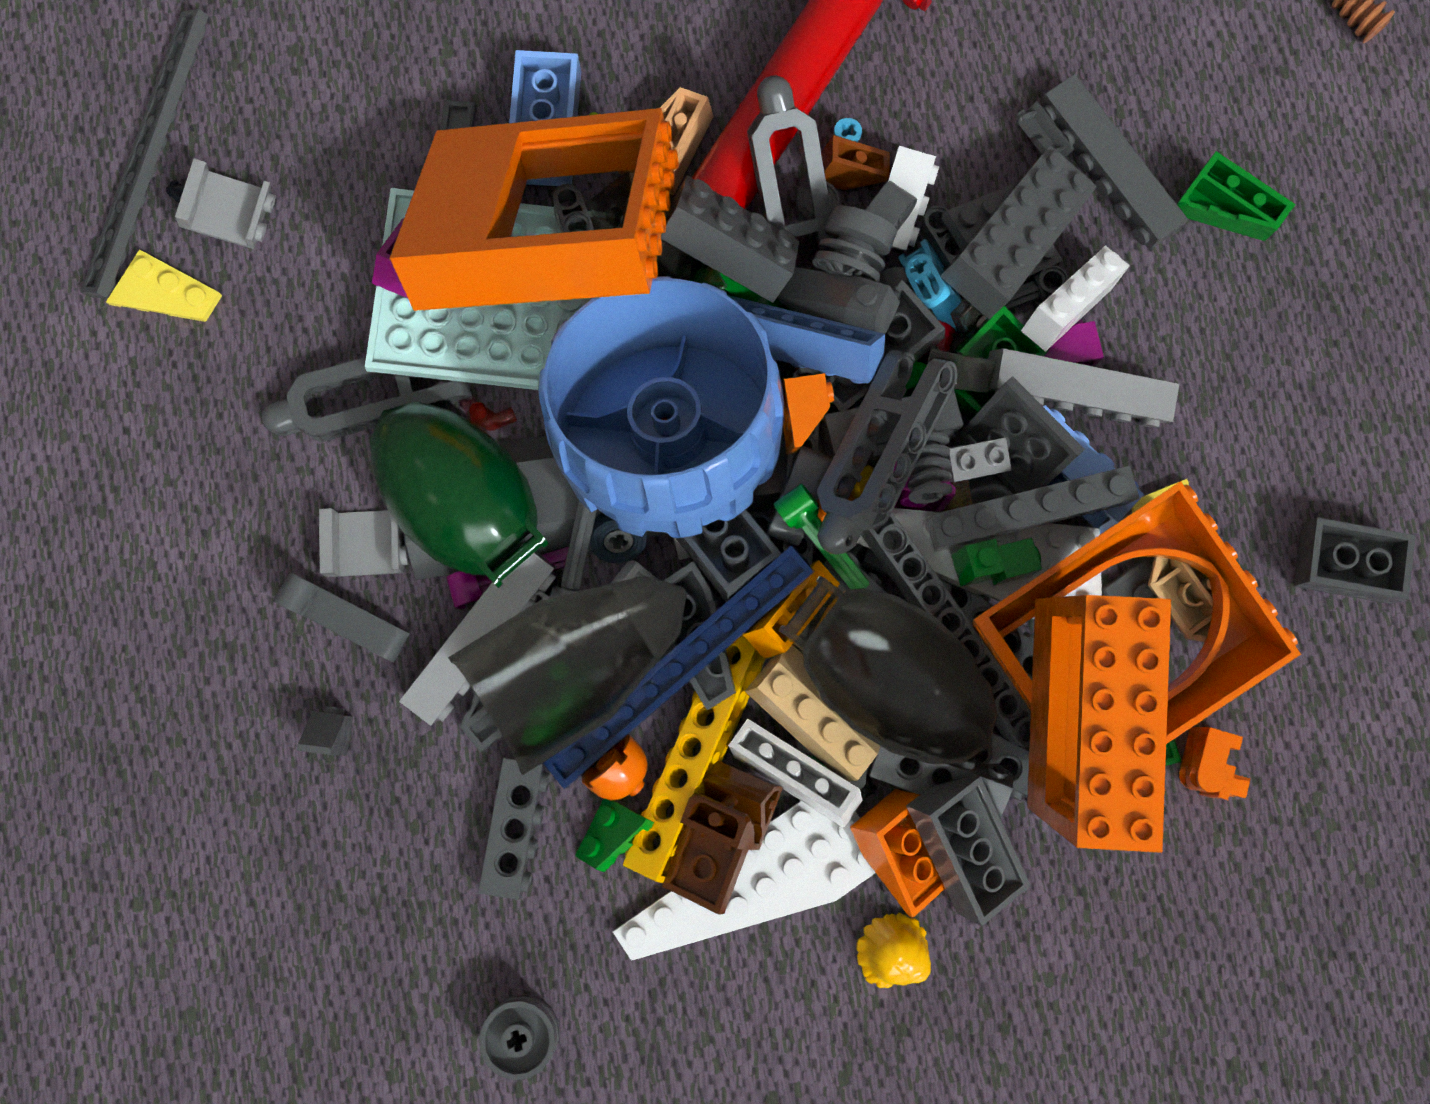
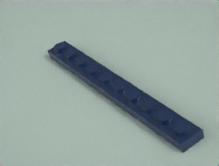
M791 545L543 764L563 789L569 787L816 571L798 550Z

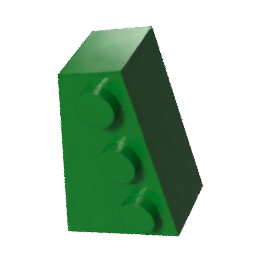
M1217 151L1206 162L1176 203L1190 220L1262 241H1266L1278 230L1296 205Z

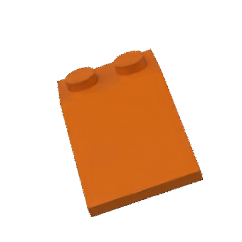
M894 789L850 826V829L863 857L906 914L914 918L945 887L906 807L907 804L920 794Z

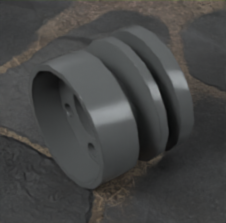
M834 206L824 228L825 233L830 238L819 241L818 248L820 251L815 253L812 260L813 265L818 270L828 272V274L857 276L879 282V272L884 269L885 263L878 255L890 253L897 234L896 228L889 221L869 211L851 206Z

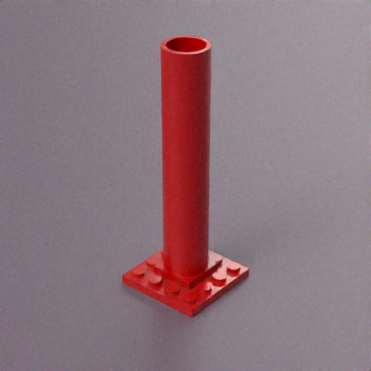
M809 0L692 178L704 181L713 191L722 196L733 198L739 206L746 209L758 192L747 130L755 117L760 113L757 89L760 83L771 75L785 78L790 83L795 107L808 115L883 0ZM903 0V2L911 9L917 10L920 8L926 11L932 0ZM794 126L776 130L771 135L769 141L774 166L798 131Z

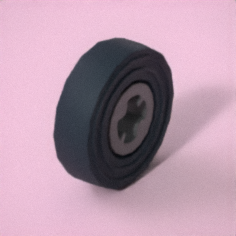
M602 513L595 518L590 547L593 554L600 560L608 563H624L633 560L642 553L646 547L647 531L642 537L623 532L618 528L615 520ZM617 534H622V535H623V537H622L621 535L619 536L620 539H613V538H612V536H613L614 538H616V535H617Z

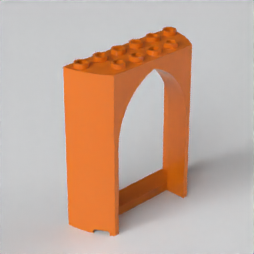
M1181 481L972 620L974 629L978 632L1031 711L1032 680L1003 637L1035 616V599L1064 597L1107 568L1136 557L1173 559L1199 570L1209 578L1213 599L1211 625L1203 647L1195 660L1178 678L1168 684L1166 744L1300 656L1301 653L1295 646L1298 644V641L1294 634L1288 628H1283L1277 620L1278 612L1274 605L1268 599H1263L1256 590L1258 584L1253 575L1247 570L1243 571L1236 561L1238 555L1235 549L1227 541L1223 542L1216 532L1218 526L1214 519L1208 513H1203L1197 505L1198 497L1194 490L1187 484L1183 485Z

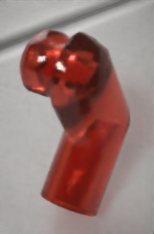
M475 402L469 407L470 419L488 431H495L517 422L512 407L497 413L486 408L484 403Z

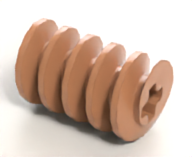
M1334 0L1331 6L1333 9L1343 7L1339 13L1341 18L1351 16L1347 22L1349 27L1359 24L1355 31L1356 36L1367 33L1363 43L1377 35L1390 22L1395 13L1394 10L1382 13L1383 8L1387 4L1386 1L1375 5V0Z

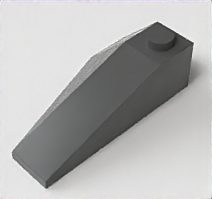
M695 561L639 596L671 651L717 611L712 588ZM726 650L690 680L706 710L711 709L736 693Z

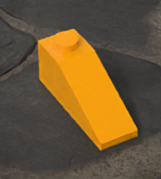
M819 560L810 565L816 572L743 634L764 659L787 652L840 585Z

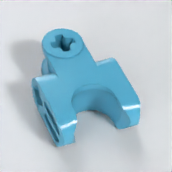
M924 239L920 242L922 247L908 256L904 253L901 254L899 260L905 268L906 276L917 297L928 309L931 308L937 320L951 325L955 331H958L968 323L970 314L959 293L940 277L944 272V266L927 239Z

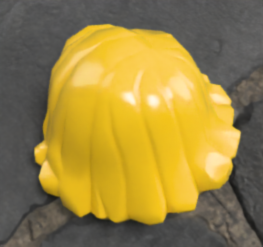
M899 912L897 915L886 914L883 918L872 919V924L863 928L864 936L859 938L856 943V950L858 951L857 963L862 966L863 976L866 977V981L869 984L876 983V986L879 988H890L894 984L904 986L923 982L930 975L931 962L928 942L925 938L926 931L923 927H920L919 921L916 918H909L907 915Z

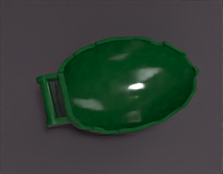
M415 401L382 412L370 438L371 468L383 503L405 535L430 557L445 566L464 573L487 575L496 587L500 588L503 585L502 580L541 546L545 548L549 544L537 530V509L526 476L507 449L476 423L445 408ZM531 533L532 537L497 568L493 571L490 570L495 563Z

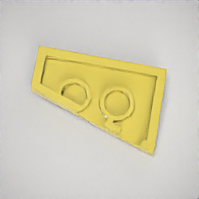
M139 249L106 303L112 306H123L141 311L163 313L170 316L206 322L222 295L218 291Z

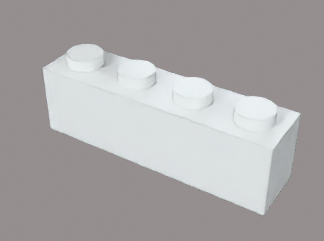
M1105 245L1037 307L1021 331L1046 352L1112 290L1130 265Z
M748 718L728 745L735 759L771 782L782 786L785 791L845 828L863 801L858 787Z

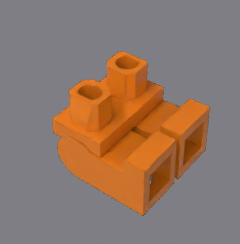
M1191 727L1179 771V778L1183 786L1190 790L1200 791L1199 795L1224 800H1228L1229 796L1246 798L1250 778L1236 775V767L1226 764L1230 750H1240L1243 737L1211 727Z

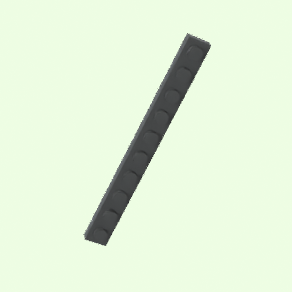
M199 8L182 11L80 291L89 297L108 298L116 286L115 277L118 268L126 258L125 249L128 240L136 229L138 212L146 201L148 184L156 173V162L159 153L166 145V134L169 125L176 117V106L179 97L186 89V78L189 69L196 61L197 56L195 53L199 41L202 40L206 33L205 25L209 15Z

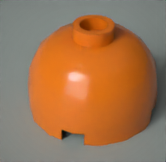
M630 734L627 735L626 738L604 755L594 768L591 767L583 774L582 783L597 796L611 801L625 798L628 795L631 797L635 796L645 784L643 779L647 772L648 763L644 750Z

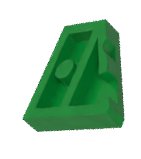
M603 798L575 857L594 869L605 872L620 854L625 853L633 846L631 839L642 829L650 830L654 822L615 800L611 801Z

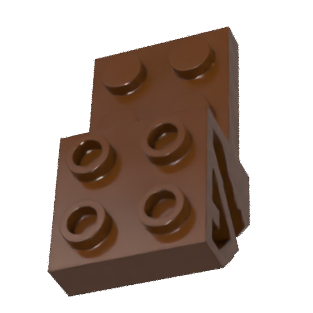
M718 761L704 777L705 795L695 793L688 800L680 823L685 824L662 887L718 915L724 914L748 850H760L783 787L732 764Z

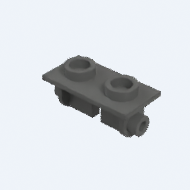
M1038 101L1027 111L1023 109L1014 117L1017 120L1016 126L1023 129L1041 154L1050 145L1065 158L1074 150V147Z

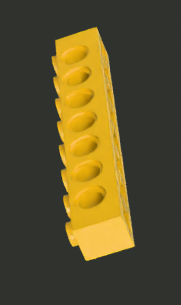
M743 635L726 649L736 693L711 709L706 710L696 691H694L689 713L680 723L679 736L674 747L667 753L665 759L666 766L661 777L653 785V796L647 809L641 814L653 821L654 824L648 831L642 829L631 840L633 846L625 852L626 858L623 866L655 882L664 883L685 824L680 823L688 800L695 793L705 795L704 777L718 761L722 762L750 697L745 690L760 673L766 660ZM741 652L739 661L732 665L733 656ZM714 712L712 723L706 726L707 716ZM700 742V752L693 757V748ZM687 773V782L680 788V778L683 774ZM671 804H673L674 812L672 816L667 819V808ZM659 835L660 845L654 850L653 840Z

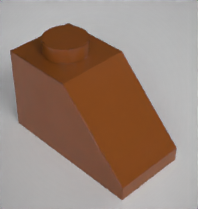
M835 135L831 137L821 151L826 181L835 188L849 190L885 182L889 179L890 152Z

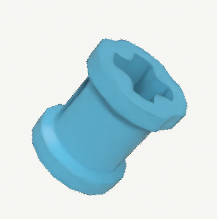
M844 118L836 123L834 135L858 142L862 135V127L857 120Z

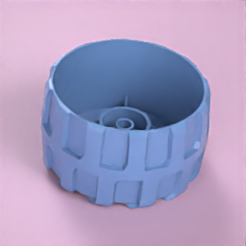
M657 276L656 279H653L650 294L590 298L591 301L582 306L569 320H565L551 339L552 346L545 368L539 374L538 384L539 400L550 449L559 469L567 479L576 497L590 512L598 509L606 516L615 520L621 531L641 537L646 531L666 532L673 538L694 536L702 533L704 525L716 520L729 521L738 516L752 504L753 491L757 486L765 483L774 472L780 454L784 421V399L779 370L770 352L767 333L753 313L746 312L738 303L728 297L725 291L707 283L700 284L688 280L673 279L670 276Z

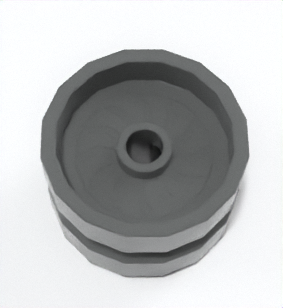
M527 994L511 996L498 1004L484 1021L479 1036L480 1053L488 1068L498 1076L510 1080L528 1079L542 1071L556 1051L560 1037L559 1021L552 1007L541 998ZM516 1031H519V1035L525 1034L527 1038L519 1040L516 1036Z

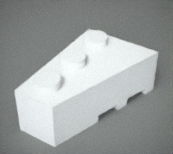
M902 146L898 148L888 181H892L917 198L913 211L897 231L891 247L906 252L908 245L915 246L920 228H916L914 225L917 215L924 216L929 197L924 196L927 184L934 185L939 166L934 165L936 156Z

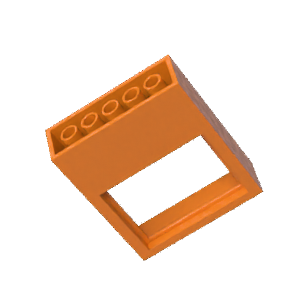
M662 108L437 130L390 256V260L413 310L650 294L652 280L658 276L656 260L657 256L662 254L661 234L666 232L665 213L670 211L671 207L669 193L675 187L673 172L675 169H678L679 165L677 150L672 149L670 144L672 140L671 125L669 121L664 120ZM635 170L623 228L511 237L528 179Z
M1099 595L1035 599L1027 808L1076 848L1163 852L1171 599Z

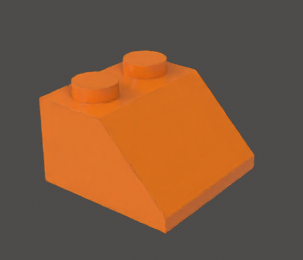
M825 373L784 379L781 383L784 399L783 433L787 455L794 454L804 444L829 410L830 402H834L833 386L831 382H826Z

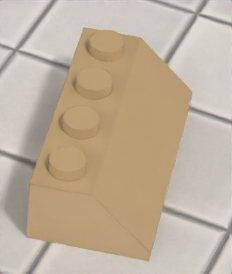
M791 645L787 652L773 656L745 690L754 701L829 770L846 781L859 780L879 753L885 730L793 645Z

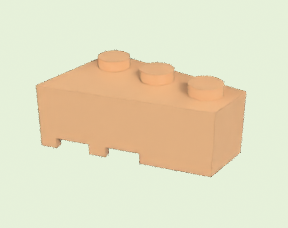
M681 87L660 107L662 108L664 120L670 122L672 130L670 144L672 149L677 150L679 160L678 169H675L673 172L675 187L674 190H670L669 194L671 195L675 194L714 117L707 96ZM635 170L618 171V173L633 180Z

